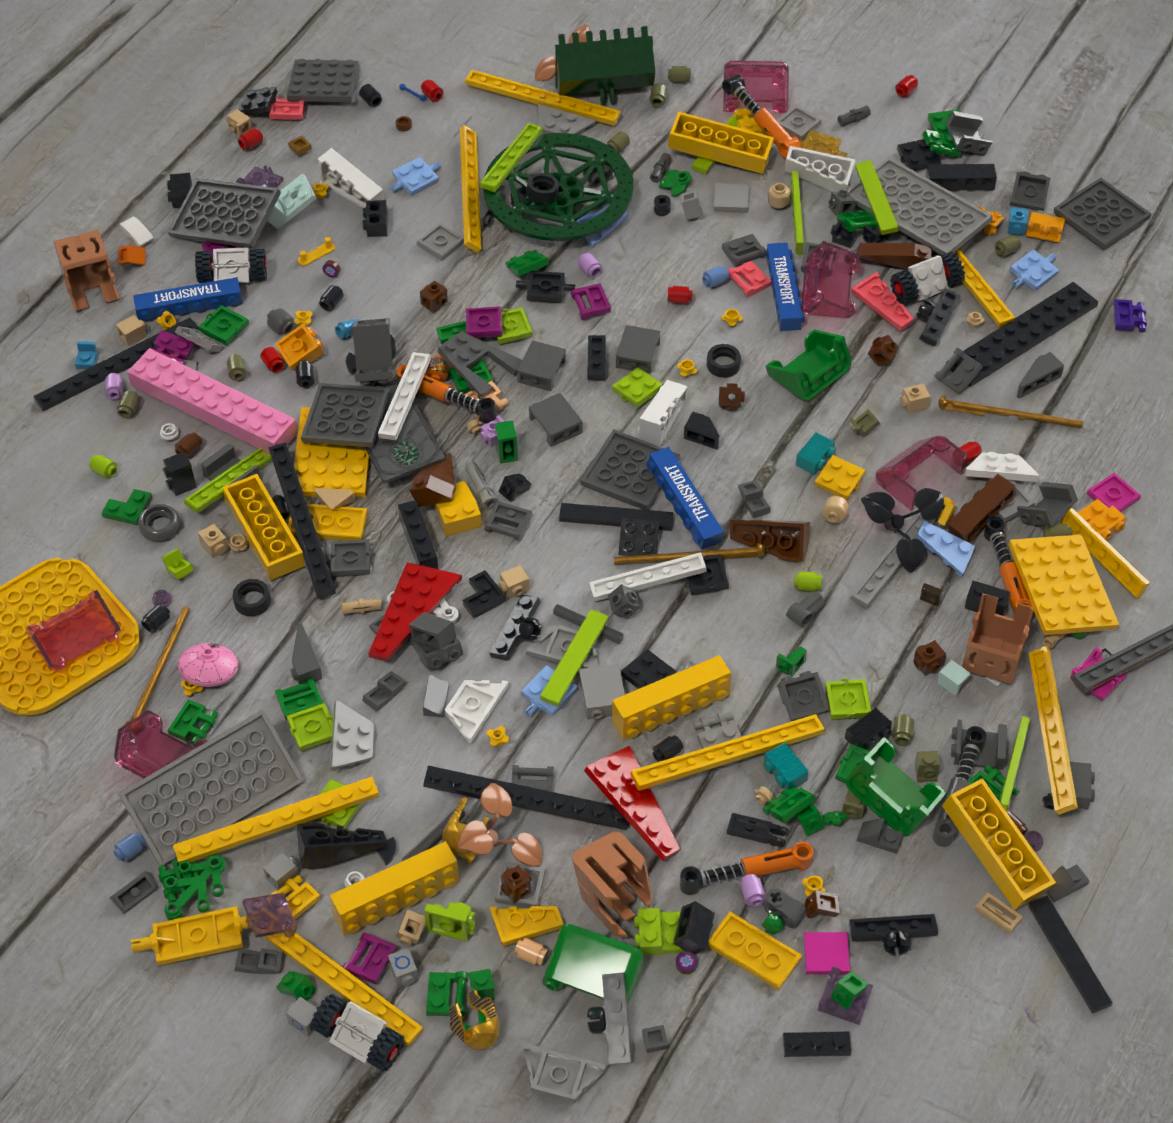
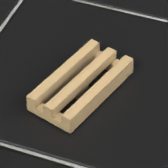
M989 892L975 907L978 913L1008 934H1011L1013 929L1023 919V916ZM986 901H989L990 903H992L993 905H995L997 908H994L992 905H990V904L987 903ZM1003 912L1012 917L1014 921L1004 915Z

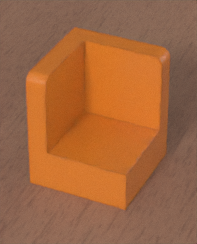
M132 245L118 247V264L126 265L132 263L145 265L146 248Z

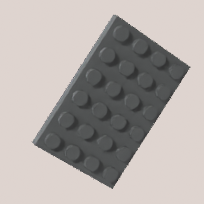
M196 178L168 234L170 237L254 248L281 191L279 188Z

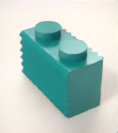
M815 432L811 439L807 441V444L797 453L796 466L815 475L818 470H822L825 467L826 460L835 454V441Z
M786 743L764 754L763 766L768 773L772 772L779 787L790 789L793 786H800L808 780V769H806Z

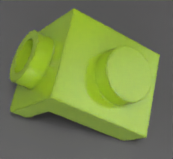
M175 549L162 556L168 573L177 580L185 578L190 572L194 571L192 565L183 558L179 549Z

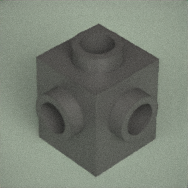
M839 190V192H832L829 208L835 215L854 212L856 199L848 191Z
M621 584L608 594L611 610L615 615L627 619L640 609L638 596L634 589Z

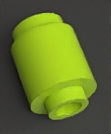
M94 455L89 461V467L92 471L106 479L115 476L117 473V463L103 455Z
M799 571V575H795L794 586H797V590L811 592L821 590L822 575Z

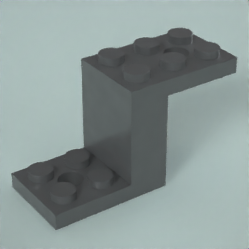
M390 318L354 321L352 328L356 359L355 381L360 382V384H370L372 380H378V383H386L393 377Z

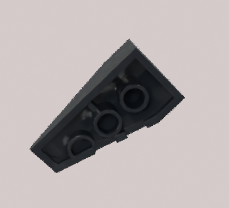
M322 823L297 824L299 858L303 869L326 867L386 847L388 843L384 832L380 830L357 828L355 831H351L337 825V829L326 828L325 824Z

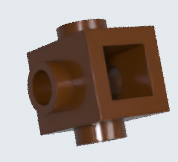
M436 281L425 286L420 291L421 305L431 312L444 306L448 302L446 287Z
M889 335L877 337L873 340L868 355L880 366L891 362L895 358L899 347Z
M727 383V387L719 386V406H726V409L736 410L737 406H741V402H744L745 391H741V387H738V384ZM734 394L735 398L729 399L728 396Z
M934 640L926 645H920L915 650L913 663L924 675L930 672L933 673L944 666L946 653Z
M517 865L514 868L507 869L501 875L500 888L503 894L508 896L514 904L531 893L532 878L526 870L523 871Z

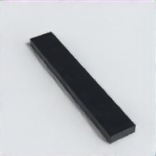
M561 503L559 521L621 527L622 518L659 520V530L672 531L674 512Z
M1048 895L1029 902L1028 907L1091 1013L1093 1014L1112 1006L1113 1002Z

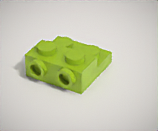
M451 901L448 909L439 904L426 905L424 914L427 932L468 942L470 935H474L476 923L474 922L475 912L471 911L470 906L462 902L455 903Z
M638 908V915L634 917V928H639V934H635V947H640L643 955L679 954L683 952V949L673 944L681 911L660 912V908Z

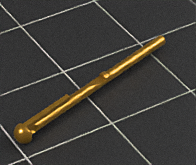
M942 396L938 400V405L943 410L985 416V413L1003 416L1014 415L1019 416L1018 419L1078 428L1083 426V421L948 400L946 396Z
M757 543V547L614 557V565L671 561L700 552L705 557L720 554L722 559L761 558L765 554V547Z
M186 606L180 612L130 721L125 722V729L129 733H136L140 729L138 724L189 614L190 609Z

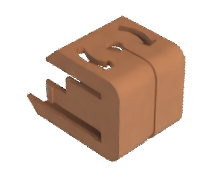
M98 229L54 241L67 292L70 295L75 311L89 307L83 291L97 287L101 288L105 302L120 299L115 286V275L110 269L109 258Z
M983 593L979 610L975 613L972 620L974 625L972 632H970L962 667L970 673L983 677L987 676L990 679L1012 685L1030 630L1029 625L1034 608L1018 603L1014 619L995 614L998 597Z
M612 832L576 851L572 855V861L582 900L614 936L628 937L599 904L598 898L608 909H614L621 919L626 922L635 917V914L627 906L635 901V897L622 883L625 882L648 908L651 905L653 895L645 858L623 834Z

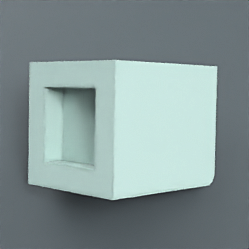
M951 660L939 672L937 683L954 696H957L960 685L970 676V672Z

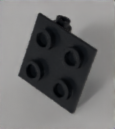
M622 518L618 555L638 556L657 554L659 520Z

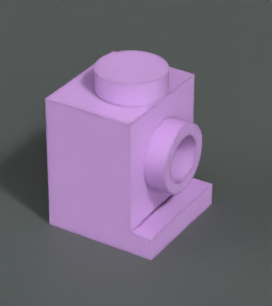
M500 415L496 416L495 420L481 426L480 437L490 447L496 445L495 423L504 421Z

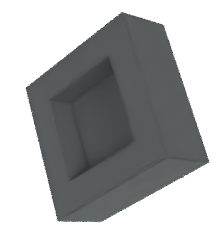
M664 1025L642 1029L647 1053L668 1049L669 1045Z

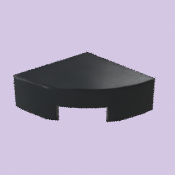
M349 352L346 357V367L348 372L353 375L356 372L355 355Z
M394 837L387 840L386 847L376 850L385 865L393 860L396 852Z

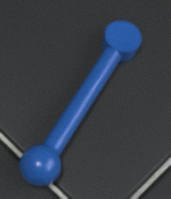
M405 84L399 85L400 90H406L417 96L421 101L425 100V95L412 91Z

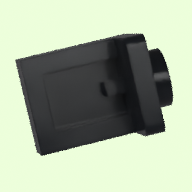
M519 473L505 476L499 488V493L509 501H513L517 492L529 490L531 483L524 475Z

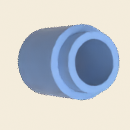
M718 266L705 271L702 281L705 286L712 288L725 283L729 279V273L726 267Z
M138 832L135 834L131 833L114 845L115 850L113 852L119 861L124 860L127 862L142 852L146 843Z

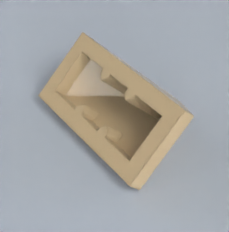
M315 489L317 499L330 509H335L355 501L353 490Z

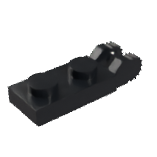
M736 813L731 814L727 828L728 835L766 844L769 843L775 847H784L785 840L777 836H786L788 833V829L783 826Z

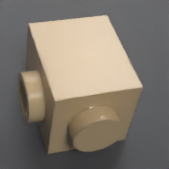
M135 315L116 324L119 337L128 347L146 337V326Z
M923 383L903 388L900 402L908 413L928 409L930 395Z
M215 524L198 532L201 546L212 558L228 550L227 539Z
M521 565L500 573L499 588L503 593H506L509 599L530 590L529 577Z

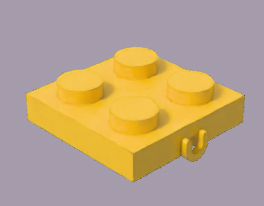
M832 455L815 480V486L848 501L854 490H858L866 470Z

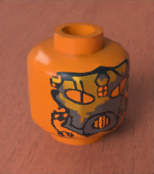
M435 355L431 358L425 374L436 380L445 381L448 378L450 366L440 355Z

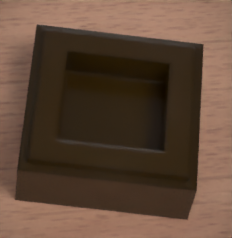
M924 583L921 589L920 600L938 606L941 600L942 589Z

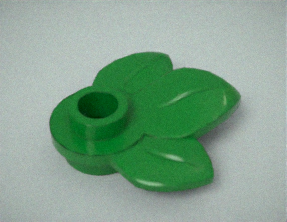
M670 170L665 173L666 177L661 180L659 188H671L672 197L677 196L685 191L686 186L691 183V174L687 171Z

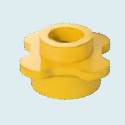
M315 183L312 185L316 198L322 199L327 196L328 184Z
M728 309L721 319L726 321L729 326H735L737 322L742 321L743 317L739 315L738 310Z
M164 311L163 315L157 318V323L163 327L164 331L176 325V319L169 311Z
M297 311L295 313V324L300 326L304 323L306 327L311 324V317L313 316L311 311Z
M690 359L682 360L681 363L677 364V369L680 370L682 377L697 373L694 362Z
M185 679L181 681V687H184V694L186 696L203 691V686L194 685Z
M499 726L497 729H489L486 732V735L490 738L491 746L501 747L508 743L509 737L506 736L505 727Z
M810 876L803 879L802 884L805 886L804 893L807 897L815 890L825 892L821 877Z

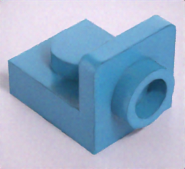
M78 341L76 369H88L96 363L98 352L95 342Z

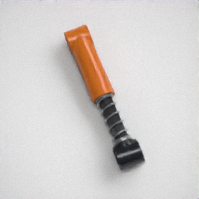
M736 74L723 80V91L727 95L739 97V101L743 102V106H747V110L751 111V115L754 114V121L768 136L774 137L773 142L778 146V151L783 158L787 157L790 146L801 148L799 139L791 137L766 108H760L759 103H756L755 99L748 95L747 90H745V81L741 75Z
M407 364L397 368L398 379L402 378ZM424 375L418 389L419 392L445 403L452 401L454 405L464 406L466 410L470 409L471 412L478 415L483 423L487 424L496 419L497 410L493 399L483 398L475 400V397L470 398L469 395H463V392L458 393L457 390L454 391L451 385Z
M990 516L986 521L984 537L992 542L994 552L997 553L996 558L999 559L998 564L1001 565L999 573L1005 590L1010 591L1009 601L1014 612V619L1018 603L1032 607L1017 566L1011 560L1010 549L1006 546L1008 543L1005 542V521L999 516Z
M798 842L792 848L742 858L740 864L736 862L735 865L727 864L726 867L719 866L717 869L711 867L708 871L688 866L680 873V889L684 894L694 895L699 892L700 888L708 885V883L712 884V882L716 881L720 883L721 880L726 879L728 881V879L734 877L737 879L736 877H744L748 874H755L759 877L791 869L807 870L812 864L813 848L809 843Z

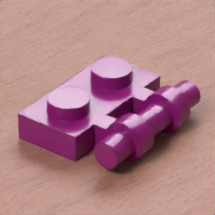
M161 330L154 342V348H157V350L150 349L184 364V360L180 359V357L187 360L194 348V342Z

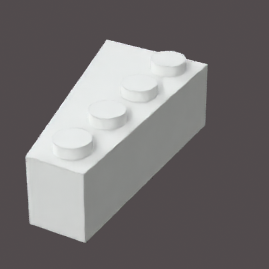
M790 146L786 157V172L791 174L792 171H798L799 178L831 192L846 191L850 188L855 170V159Z
M329 149L318 158L321 183L328 184L329 189L362 208H366V201L384 200L383 189L334 149Z
M667 380L660 387L659 392L640 417L637 431L639 439L661 447L687 399V386Z

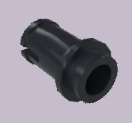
M275 495L272 497V500L283 519H286L289 516V512L285 505V498L282 495Z

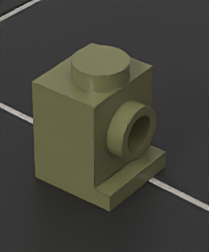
M938 751L917 752L915 760L917 782L938 781L940 767Z

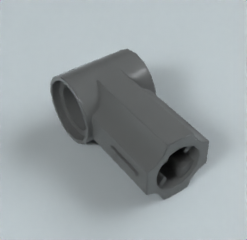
M817 591L811 592L799 604L797 602L792 604L786 616L803 628L810 622L812 615L824 606L825 600Z

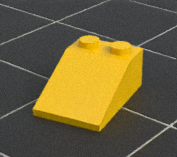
M465 481L455 483L456 491L452 501L434 504L445 537L481 527V513Z

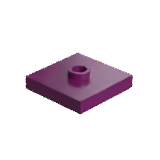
M501 306L466 308V334L475 338L502 336Z

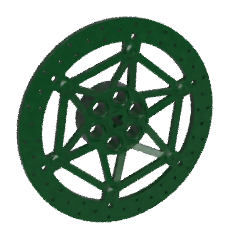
M548 133L541 134L527 151V153L542 149V152L515 167L505 179L509 182L515 206L508 208L501 197L499 188L496 192L483 189L484 199L490 212L507 228L534 239L567 241L599 233L619 220L628 209L633 198L634 180L627 162L616 150L607 144L578 134ZM554 147L575 148L595 155V157L592 158L565 151H560L554 149ZM507 148L501 151L492 160V162L486 170L485 176L494 166V164L498 161V159L503 155V153L507 150ZM557 156L586 163L570 173H565ZM545 158L544 173L554 176L559 182L557 198L550 203H537L530 198L519 202L514 181L526 188L527 182L524 180H528L532 175L520 171ZM550 158L558 172L549 173ZM605 164L615 174L618 184L616 193L609 192L602 166ZM588 169L581 180L576 177ZM594 170L598 172L603 191L583 187ZM544 186L535 187L539 190H550V188ZM584 194L593 195L591 197L584 198ZM595 201L586 208L582 209L584 203ZM602 204H610L596 217L585 222L575 223L576 220ZM528 215L563 224V226L537 224L520 216Z

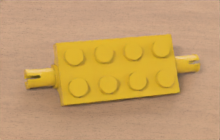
M235 906L152 924L153 932L150 936L131 939L132 952L136 953L152 949L155 951L156 963L159 966L244 948L242 940L243 929L262 926L261 916L258 912L241 917L238 907Z

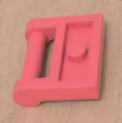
M275 97L276 103L271 106L270 119H303L306 101H287V99Z
M752 261L735 269L731 268L728 270L729 279H732L747 297H751L772 285V281ZM739 276H741L750 286H748Z

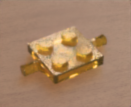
M810 130L804 140L799 139L803 149L847 158L848 153L838 151L841 144L840 138Z

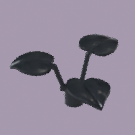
M931 488L919 490L914 498V504L918 510L902 516L899 514L894 515L892 512L895 507V501L888 493L874 492L861 498V502L869 518L875 523H884L887 530H894V533H898L906 538L898 541L896 552L902 566L909 573L913 572L923 562L926 549L922 541L919 539L911 540L910 536L900 531V529L904 526L905 518L921 513L924 520L937 518L944 505L942 493Z

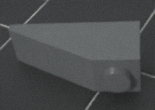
M1051 352L1040 355L1019 384L1017 397L1020 399L1061 378L1064 364Z
M302 623L298 624L292 655L293 668L290 669L293 680L297 679L299 684L305 683L311 678L314 679V682L322 679L321 667Z

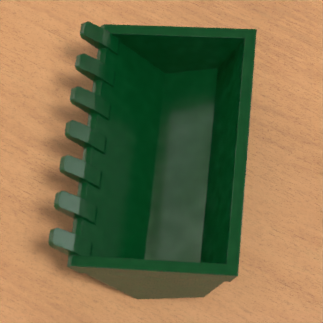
M647 26L641 27V37L634 36L633 27L627 28L628 38L622 39L620 29L613 30L614 39L607 40L606 30H600V41H593L592 31L586 32V42H579V34L577 32L572 33V43L569 44L565 43L564 34L558 35L559 44L555 45V88L558 90L559 95L599 91L600 103L605 105L604 91H609L610 103L615 104V89L654 85L656 72L653 37L648 36Z

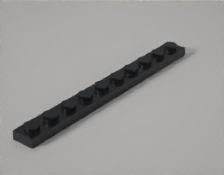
M188 318L164 331L184 338L175 333L178 326L199 330V327L191 318ZM159 333L34 395L35 402L44 412L105 381L109 374H119L131 368L149 348L157 350V348H154V342Z
M287 443L268 447L317 599L334 595L336 590Z
M429 765L427 767L423 787L481 799L483 790L491 783H495L509 794L512 806L622 830L627 829L628 821L611 804Z

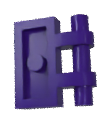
M1114 299L1115 330L1133 331L1134 326H1137L1139 332H1145L1147 320L1145 318L1146 308L1144 303L1138 302L1136 306L1132 304V300Z

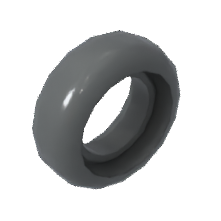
M156 504L149 506L141 513L138 527L140 533L146 539L162 542L170 539L177 533L180 527V518L177 511L171 506ZM158 516H164L170 520L165 528L159 530L148 526L149 522Z

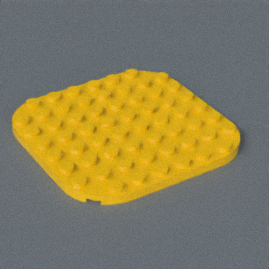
M61 557L52 558L35 565L0 586V705L5 710L27 716L43 714L119 668L135 654L140 642V632L136 620L85 563L73 558L71 560H61Z

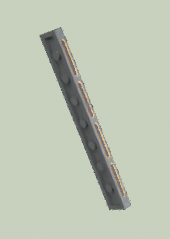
M1173 624L1074 674L1072 681L1084 693H1087L1172 649Z

